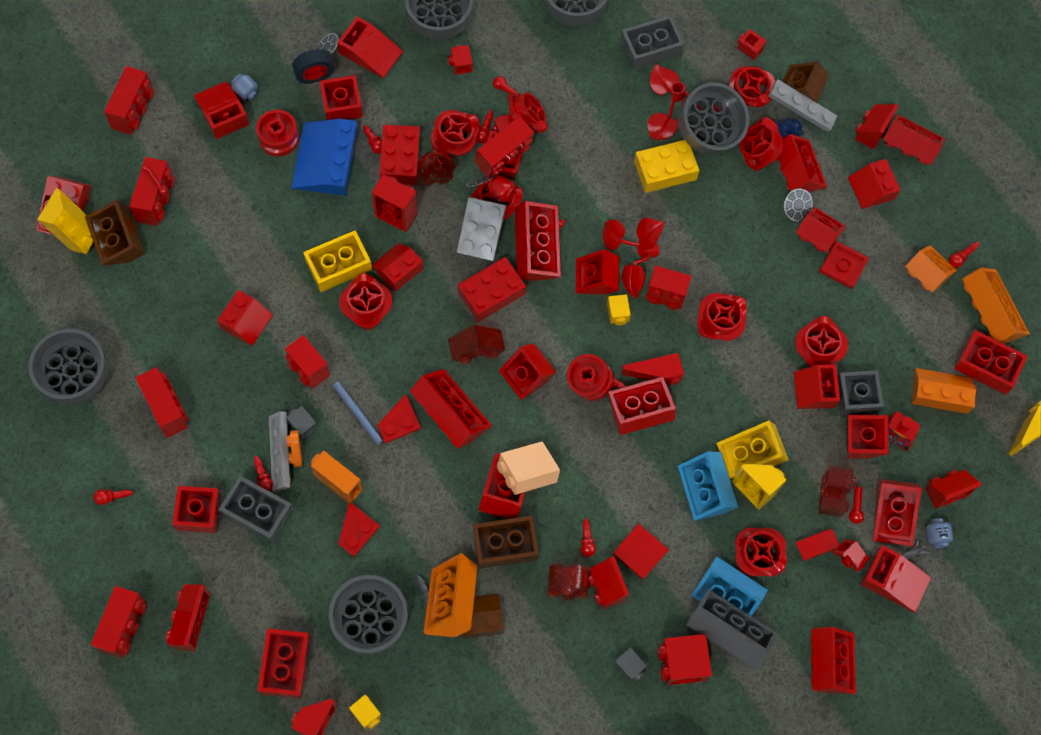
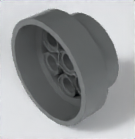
M405 0L406 17L411 27L420 35L435 41L448 40L463 32L469 25L473 15V0Z
M543 0L544 6L551 16L562 24L572 27L584 26L598 19L605 12L609 0Z
M706 83L695 88L682 101L678 111V126L684 140L692 148L704 154L718 155L729 151L742 141L748 130L749 113L743 98L733 88L722 83ZM696 105L700 106L701 111L697 109ZM713 106L718 109V112L714 110ZM688 119L692 121L693 125L688 123ZM705 120L709 122L710 127L705 124ZM722 122L726 124L727 128L722 125Z
M62 329L45 336L34 347L28 365L30 378L39 392L48 400L61 405H75L89 400L99 392L108 375V359L104 350L93 336L78 329ZM78 352L75 357H70L72 353ZM95 360L92 365L86 366L89 361ZM60 362L59 366L53 367L54 363ZM77 370L75 375L69 376L71 371ZM88 379H94L92 383L86 384ZM55 380H60L57 385L52 386ZM76 388L73 394H68L71 389Z
M376 575L358 576L345 582L334 594L329 607V624L336 640L346 650L360 656L380 655L392 649L403 637L408 624L407 604L399 588L388 579ZM369 594L374 597L370 603L362 601L365 595ZM388 602L392 604V608L389 611L381 610L383 603ZM351 606L357 608L354 615L346 614L347 608ZM372 614L375 616V621L370 624L364 621L365 617ZM385 623H392L394 625L393 630L389 632L383 630ZM350 627H357L359 631L356 635H348L347 632ZM369 635H376L377 641L375 643L369 644L366 642V638Z

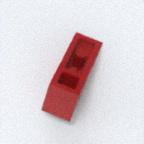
M678 353L626 364L621 369L622 375L648 381L663 377L665 383H669V385L680 383L684 376Z

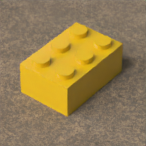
M685 140L638 151L635 154L634 163L645 193L697 180L699 168L691 146Z
M356 230L303 252L306 264L320 293L354 279L361 273L372 271L371 261Z

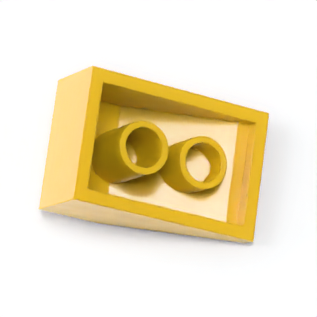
M1041 401L1029 410L1030 415L1026 417L1009 451L1010 456L1041 436Z
M766 421L716 443L719 452L722 454L729 479L736 476L743 464L776 466L789 460L777 427L771 421Z

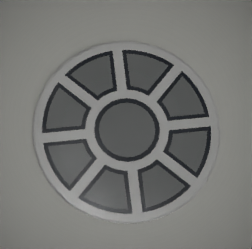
M330 33L320 41L317 49L328 51L331 55L337 46V34Z
M484 175L482 177L470 181L466 186H476L485 183L496 176L492 175L488 179V177Z
M801 188L792 190L784 202L785 213L793 221H800L813 208V200L810 193Z

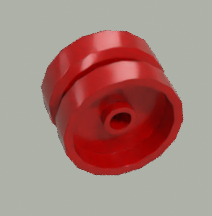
M271 110L264 113L257 121L256 132L259 143L267 154L281 157L295 150L298 145L299 134L295 119L290 113L283 110Z
M584 354L571 362L567 370V381L570 388L581 398L588 401H598L605 398L608 392L611 391L614 385V375L612 369L600 357L593 354Z

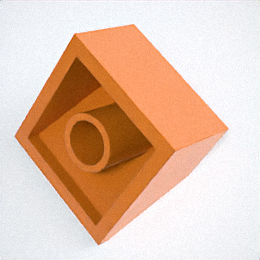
M931 246L920 250L905 266L908 269V273L914 278L917 277L922 282L921 285L931 292L937 290L957 271Z

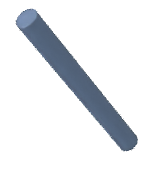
M340 382L334 383V389L377 445L383 443L384 440Z

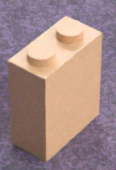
M543 441L500 453L499 462L497 463L498 471L503 474L507 486L512 489L515 495L557 483L560 472L559 467Z

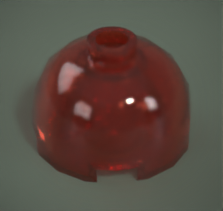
M432 150L425 153L418 164L419 175L423 183L429 187L439 182V185L448 183L453 178V172L456 169L452 158L441 150Z

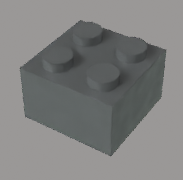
M878 370L843 372L838 375L840 416L879 414L884 408Z

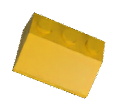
M56 188L37 220L72 251L87 254L94 243L85 219L87 215L60 189Z
M743 464L732 480V483L760 510L777 494L786 479L783 472L778 468L775 469L772 465Z

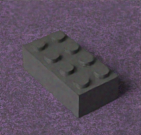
M710 589L707 590L686 624L693 631L706 634V638L711 643L722 647L728 654L737 657L745 665L755 670L759 668L768 655L778 634Z

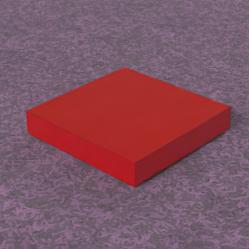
M836 241L819 272L853 289L869 258Z
M638 524L613 552V555L643 580L669 549Z

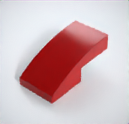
M829 529L796 542V546L805 562L835 550L839 543L833 530Z

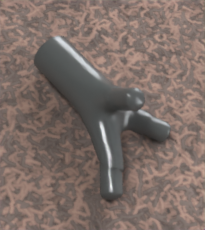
M916 540L914 547L902 554V556L909 560L919 555H931L932 552L923 550L925 546L919 547L920 541Z

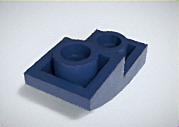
M787 118L783 123L775 121L782 139L790 134L796 136L804 134L801 129L803 126L797 119Z

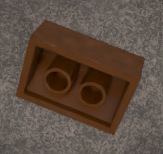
M115 200L85 217L103 266L129 263L145 254L130 210L125 204Z

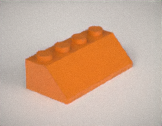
M981 267L962 278L965 283L964 288L973 299V306L979 310L981 314L980 319L990 332L989 337L1005 344L1030 334L996 269Z
M462 553L432 569L423 632L426 635L457 637L471 630L477 565Z

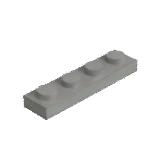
M778 79L774 82L768 95L827 132L831 131L837 118L836 114Z
M283 411L269 416L272 492H281L290 488L291 482L287 447L288 421L286 412Z

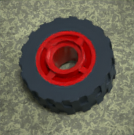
M323 49L305 51L292 62V68L297 81L304 84L325 80L334 72L331 56L328 51Z

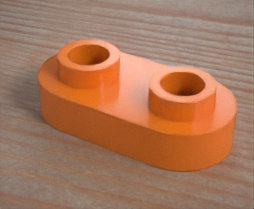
M290 431V435H287V447H291L292 452H289V462L294 467H302L299 431Z

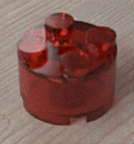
M564 564L549 566L547 596H563V600L574 601L575 597H588L589 573L587 567L577 564H570V567H563Z

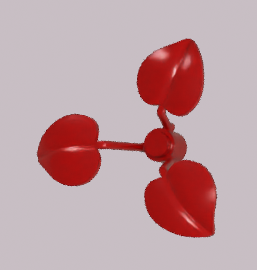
M656 64L650 77L651 89L658 95H665L667 92L671 93L672 100L668 116L663 113L653 114L648 120L647 128L650 138L665 140L672 137L678 128V122L670 118L675 102L682 101L689 93L685 92V85L680 82L679 76L674 71ZM696 105L697 109L701 111L700 106ZM713 106L714 110L718 112V109Z
M652 218L641 219L636 229L639 240L638 243L622 239L625 234V228L620 221L607 220L602 232L605 247L608 250H616L619 248L620 242L638 247V254L642 257L633 262L632 266L626 265L621 275L622 283L627 292L632 297L638 298L644 286L646 275L644 269L637 264L648 261V258H656L659 255L660 249L656 242L661 235L665 223Z

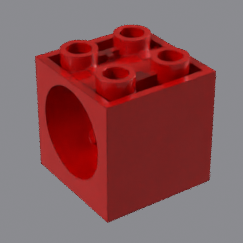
M706 634L665 638L660 648L657 649L658 659L663 662V668L660 669L661 679L666 682V686L705 682L712 676Z

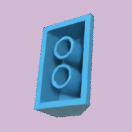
M706 452L678 465L694 521L725 514L738 508L721 452Z
M716 557L691 596L701 601L707 590L710 589L752 616L768 590Z

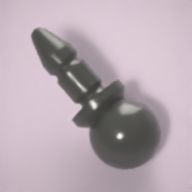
M418 575L417 584L422 592L421 599H423V605L427 609L429 588L425 580Z

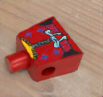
M896 411L888 415V440L908 452L917 438L921 426L910 417H906Z

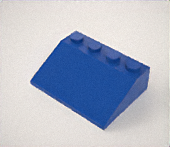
M333 119L304 123L291 189L346 196L358 133L357 121Z

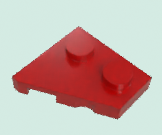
M407 395L403 396L377 425L385 444L421 430Z
M350 502L338 544L355 557L380 528V525Z

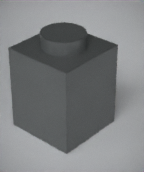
M303 406L294 408L286 417L290 426L294 430L299 431V436L302 440L318 429L316 422Z
M631 647L614 662V665L629 682L633 679L638 681L646 674L643 670L647 665Z

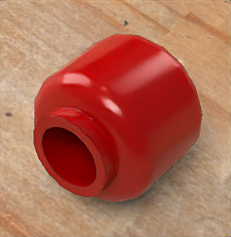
M498 176L495 179L492 178L488 183L489 196L500 203L512 201L516 194L515 184L503 176Z

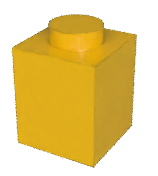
M627 294L609 296L607 307L610 324L615 323V325L620 326L629 322L631 314Z
M366 694L349 707L365 730L368 727L373 729L381 722L379 720L382 717L381 713Z

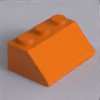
M915 368L911 404L968 414L975 407L976 388L972 378Z

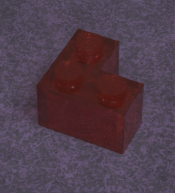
M473 325L448 339L452 360L459 361L462 364L469 363L478 356H485L488 359L496 358L499 356L498 354L505 351L501 329Z
M833 466L826 470L821 479L818 514L842 517L845 512H848L849 501H846L847 494L850 493L851 489H854L856 477H853L854 470Z

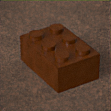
M533 516L473 524L479 569L538 560L539 552Z

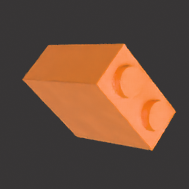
M324 450L321 454H316L312 459L311 468L314 476L346 502L352 503L363 490L361 480Z

